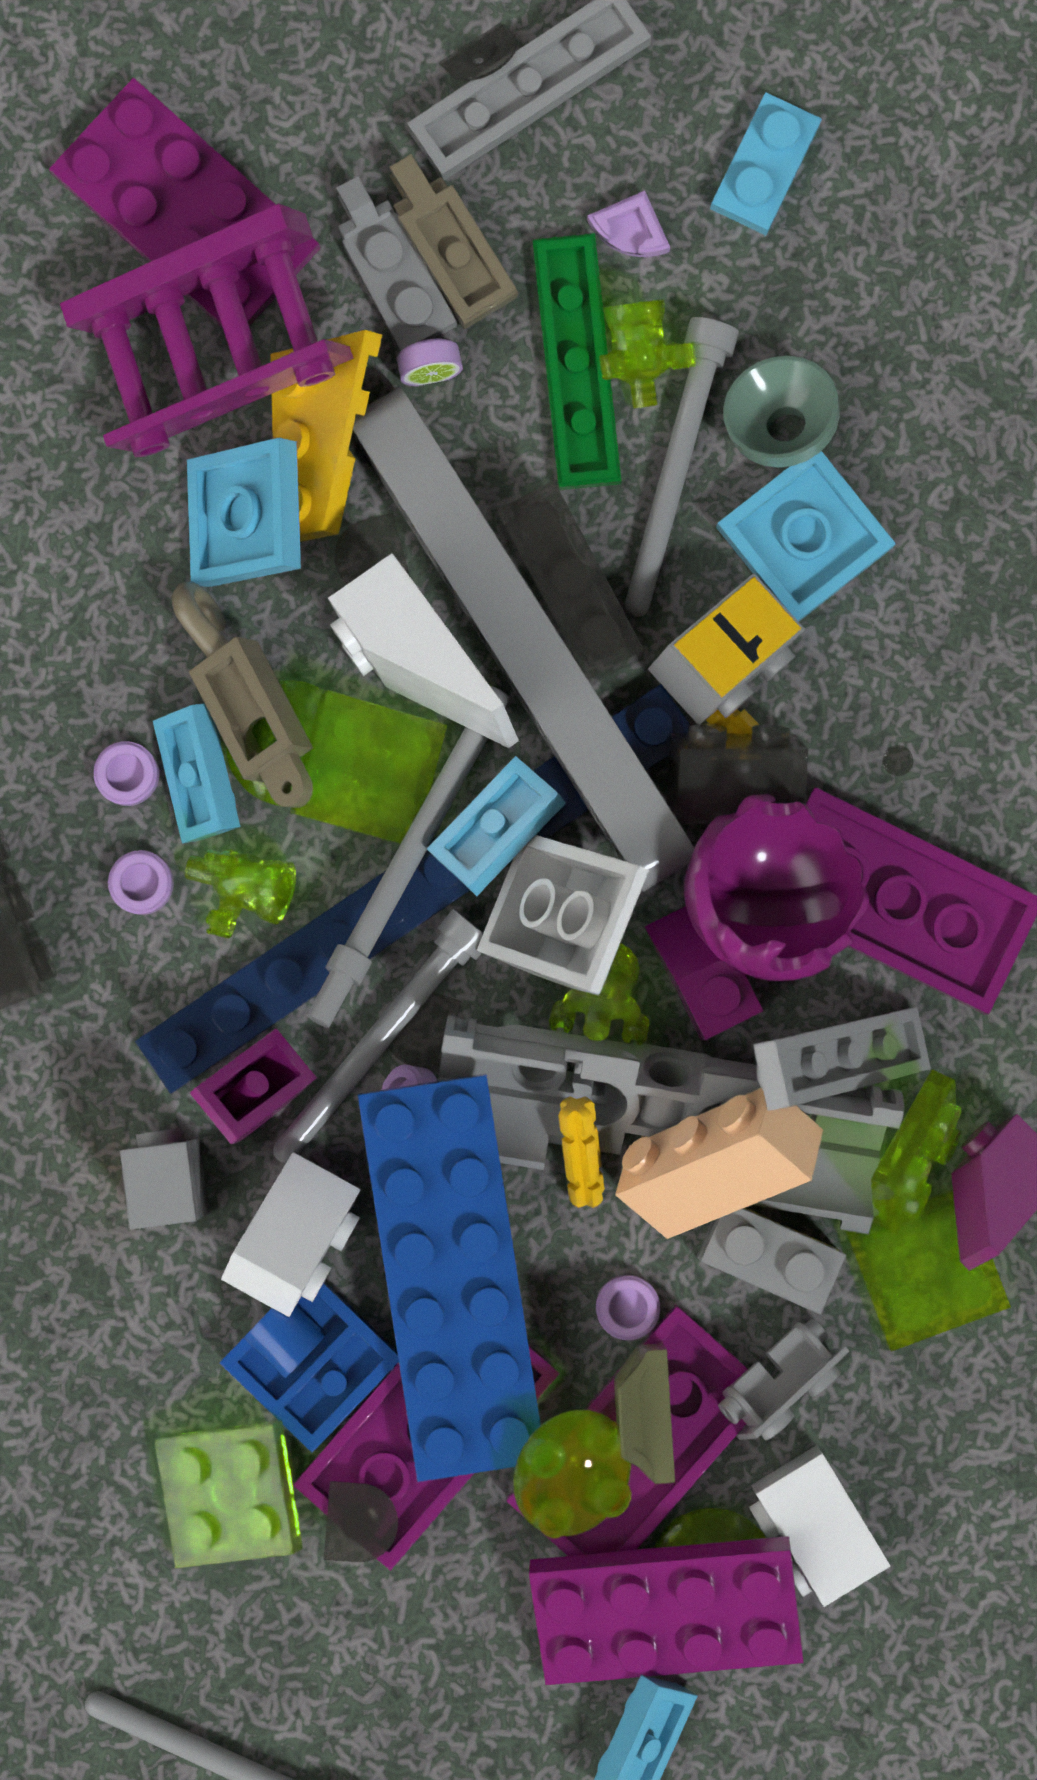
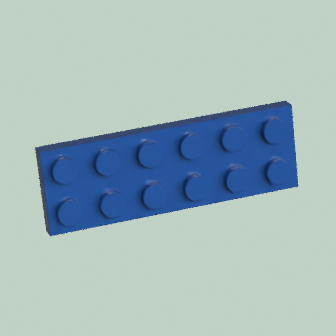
M487 1074L359 1093L358 1101L417 1482L546 1462Z

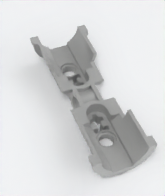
M449 1014L444 1033L438 1081L487 1074L500 1163L544 1170L548 1143L562 1145L561 1138L564 1135L560 1132L558 1114L561 1111L560 1103L569 1096L575 1099L584 1096L590 1098L595 1104L596 1121H594V1124L598 1129L600 1152L620 1155L625 1133L650 1137L679 1124L687 1117L698 1116L727 1103L737 1095H746L761 1088L757 1079V1065L712 1058L703 1053L638 1042L629 1044L521 1025L492 1027L477 1024V1019L469 1018L463 1020ZM568 1062L575 1063L574 1072L566 1071ZM873 1085L868 1086L867 1089L858 1088L796 1105L823 1129L812 1181L755 1203V1206L840 1220L841 1230L869 1234L873 1220L880 1149L886 1128L899 1129L904 1114V1099L901 1090H881L879 1086Z

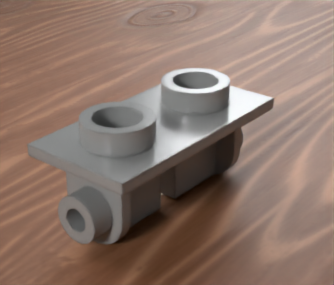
M810 1319L804 1325L797 1322L790 1331L765 1353L780 1371L774 1379L760 1362H755L723 1391L725 1399L718 1404L720 1411L733 1424H737L741 1419L747 1424L736 1435L739 1440L755 1439L761 1435L765 1440H769L778 1434L794 1418L795 1415L789 1408L806 1392L811 1397L818 1395L840 1375L841 1372L835 1365L850 1352L846 1346L827 1350L822 1343L828 1339V1334L818 1322Z

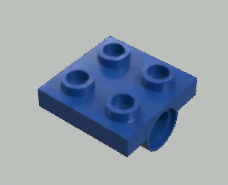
M324 1281L313 1302L301 1296L290 1317L271 1308L220 1361V1364L313 1453L393 1369L399 1360L397 1350Z

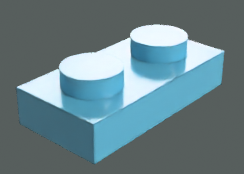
M765 92L711 203L710 209L763 235H767L822 119Z
M205 703L190 705L153 720L181 842L200 841L241 827L236 810L235 796L231 789L223 756L220 734Z
M515 756L427 850L470 891L478 896L566 802L559 793Z
M641 1675L634 1691L626 1701L624 1714L611 1743L599 1761L598 1772L594 1780H660L698 1695L677 1683Z

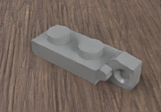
M359 176L336 187L339 193L338 198L350 219L338 226V230L343 238V247L399 351L413 343L434 339L457 327V321L434 278L398 222V214L394 212L389 201L387 200L375 207Z

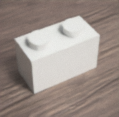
M292 1152L233 1251L221 1280L290 1317L301 1296L313 1302L331 1270V1267L321 1262L329 1247L332 1246L342 1251L360 1217L349 1211L361 1189Z
M817 1446L751 1485L760 1501L749 1508L766 1537L774 1538L781 1535V1537L789 1536L794 1581L802 1597L814 1591L823 1607L890 1567L857 1509Z

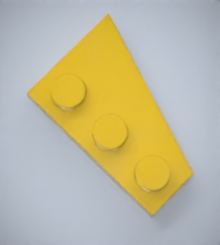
M362 330L327 339L350 346L354 359L333 367L335 375L324 382L306 387H300L298 383H295L271 394L272 439L283 438L297 441L300 542L337 535L340 532L355 463V457L349 450L356 415L365 416L370 392L362 390L368 357H378L382 334ZM293 348L272 353L271 362L293 353Z

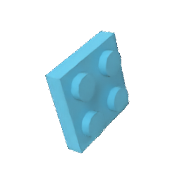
M275 438L187 459L191 581L200 586L212 587L301 569L297 441Z
M822 451L805 462L789 466L719 521L716 526L717 530L749 570L756 574L798 622L880 559L896 544Z

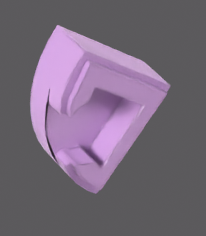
M645 191L587 215V221L594 233L606 245L618 252L636 257H653L670 251V245Z

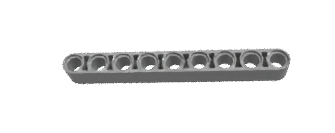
M398 386L367 405L365 416L356 415L352 431L354 439L356 441L359 440L367 452L365 456L619 859L640 865L649 870L641 891L648 890L688 865L694 851L689 838L404 391Z

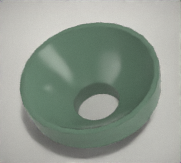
M795 356L771 357L752 365L733 382L725 398L723 419L730 439L740 453L749 460L769 467L794 466L820 453L831 441L837 430L840 418L839 396L831 377L815 362ZM784 415H796L805 421L802 433L790 441H778L769 434L772 423Z

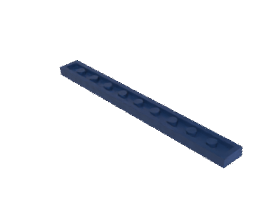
M662 684L612 717L645 771H648L697 737V734ZM555 756L533 770L559 793L566 802L536 834L544 838L551 837L589 811ZM439 835L432 839L430 845L439 837ZM426 850L368 956L369 960L470 892L428 850ZM512 859L505 867H507L508 865H510V864L512 863L513 859ZM386 871L135 1041L170 1094L175 1093L318 995L330 973L325 968L338 944H346Z

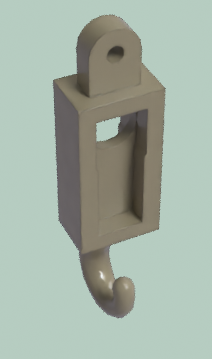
M193 581L178 584L171 596L174 613L183 628L207 657L188 672L243 779L264 782L272 799L280 806L291 808L304 806L312 796L313 784L300 757L313 749V746L258 641L236 636L228 642L220 633L226 627L225 617L210 594ZM266 718L277 741L262 751L252 729L258 721Z

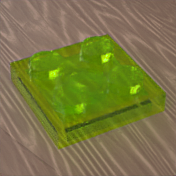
M330 690L322 691L309 738L313 749L305 754L303 761L313 784V793L310 800L304 806L291 808L289 814L400 845L430 792L447 725Z
M933 1069L930 1071L870 1179L874 1223L895 1234H898L907 1216L916 1220L921 1214L932 1189V1185L926 1182L937 1162L944 1166L949 1162L957 1148L962 1133L961 1130L956 1129V1124L962 1110L961 1107L956 1105V1080Z
M953 1189L873 1218L869 1234L844 1230L890 1352L1011 1308L993 1258L970 1271L960 1262Z
M282 1420L163 1436L155 1440L175 1568L293 1555L303 1549Z

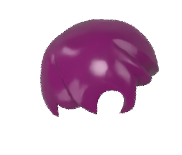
M769 794L751 795L744 798L736 813L717 816L705 829L697 842L684 880L686 909L691 923L700 938L718 958L735 967L740 972L769 981H790L810 977L829 968L832 956L843 951L853 941L850 931L862 917L869 903V896L861 886L863 865L846 851L842 832L830 825L817 822L807 805L801 802L777 804L772 803L776 799Z

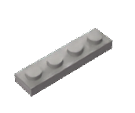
M593 0L407 123L408 132L438 176L442 177L445 181L650 46L651 35L627 0Z
M917 1007L753 1045L757 1059V1079L764 1092L768 1111L792 1107L931 1069Z

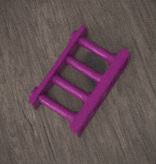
M276 204L60 303L67 327L93 333L96 338H102L130 422L103 435L106 447L132 451L134 457H144L161 452L170 446L168 438L295 383H298L300 387H306L324 382L335 375L333 367L354 359L350 346L326 339L317 340L290 259L295 253L294 246L313 238L305 213L282 204ZM256 263L266 266L294 350L293 353L263 366L235 282L240 277L238 271ZM202 287L204 290L211 291L238 373L237 377L208 390L180 308L185 303L184 295ZM147 312L149 314H156L184 399L155 413L152 411L126 332L131 327L129 320Z

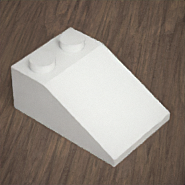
M393 553L328 598L339 617L330 626L341 641L342 647L363 676L374 670L385 687L507 748H510L519 741L503 703Z
M535 835L513 858L476 951L572 989L599 995L649 870L640 865Z

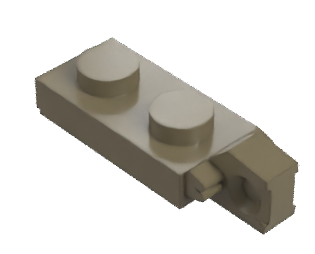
M412 154L390 166L389 168L392 172L389 175L390 179L403 200L393 205L394 212L398 214V222L428 268L462 328L465 330L516 299L518 296L516 287L453 185L448 187L442 177L429 184Z

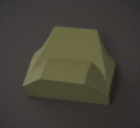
M664 1343L637 1345L614 1378L618 1445L621 1447V1456L639 1467L655 1484L675 1483L667 1349Z

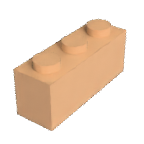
M759 1088L746 1095H737L721 1106L698 1116L687 1117L673 1127L650 1137L639 1138L629 1145L622 1159L623 1169L615 1195L665 1238L669 1239L812 1181L823 1129L796 1105L768 1111L762 1088Z

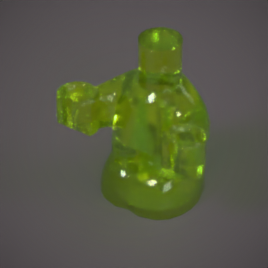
M664 299L603 308L605 320L610 329L612 351L606 355L599 356L602 379L618 378L630 384L633 409L658 405L655 379L671 367L674 370L695 367L697 363L694 342L683 344L665 342L663 330L665 315Z
M230 848L221 852L208 850L204 857L191 855L186 864L185 878L212 885L219 898L218 910L212 909L206 916L205 921L209 925L206 933L231 938L236 927V920L242 908L255 912L260 919L270 924H279L290 907L295 891L296 867L294 863L281 860H264L251 853L240 854L238 851Z
M622 943L619 944L599 995L570 989L563 996L562 1000L553 1003L549 1017V1027L551 1030L556 1031L558 1027L564 1028V1032L569 1033L574 1027L577 1012H581L586 1015L583 1033L587 1038L594 1041L606 1039L609 1035L611 1020L623 1019L622 1039L624 1042L630 1043V1040H636L637 1045L644 1044L647 1039L650 1022L648 1017L641 1013L637 1001L631 996L640 972L638 958L632 950Z

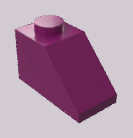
M686 906L644 926L700 1040H707L763 1012L745 973L722 961L712 952L694 929Z
M276 1028L195 1087L190 1094L230 1144H234L243 1140L278 1113L317 1077Z
M1015 1114L996 1127L989 1121L978 1127L961 1146L968 1155L951 1173L960 1262L969 1271L998 1256L1037 1211V1133L1018 1114Z

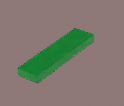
M595 233L533 239L532 245L558 490L621 484L622 479Z

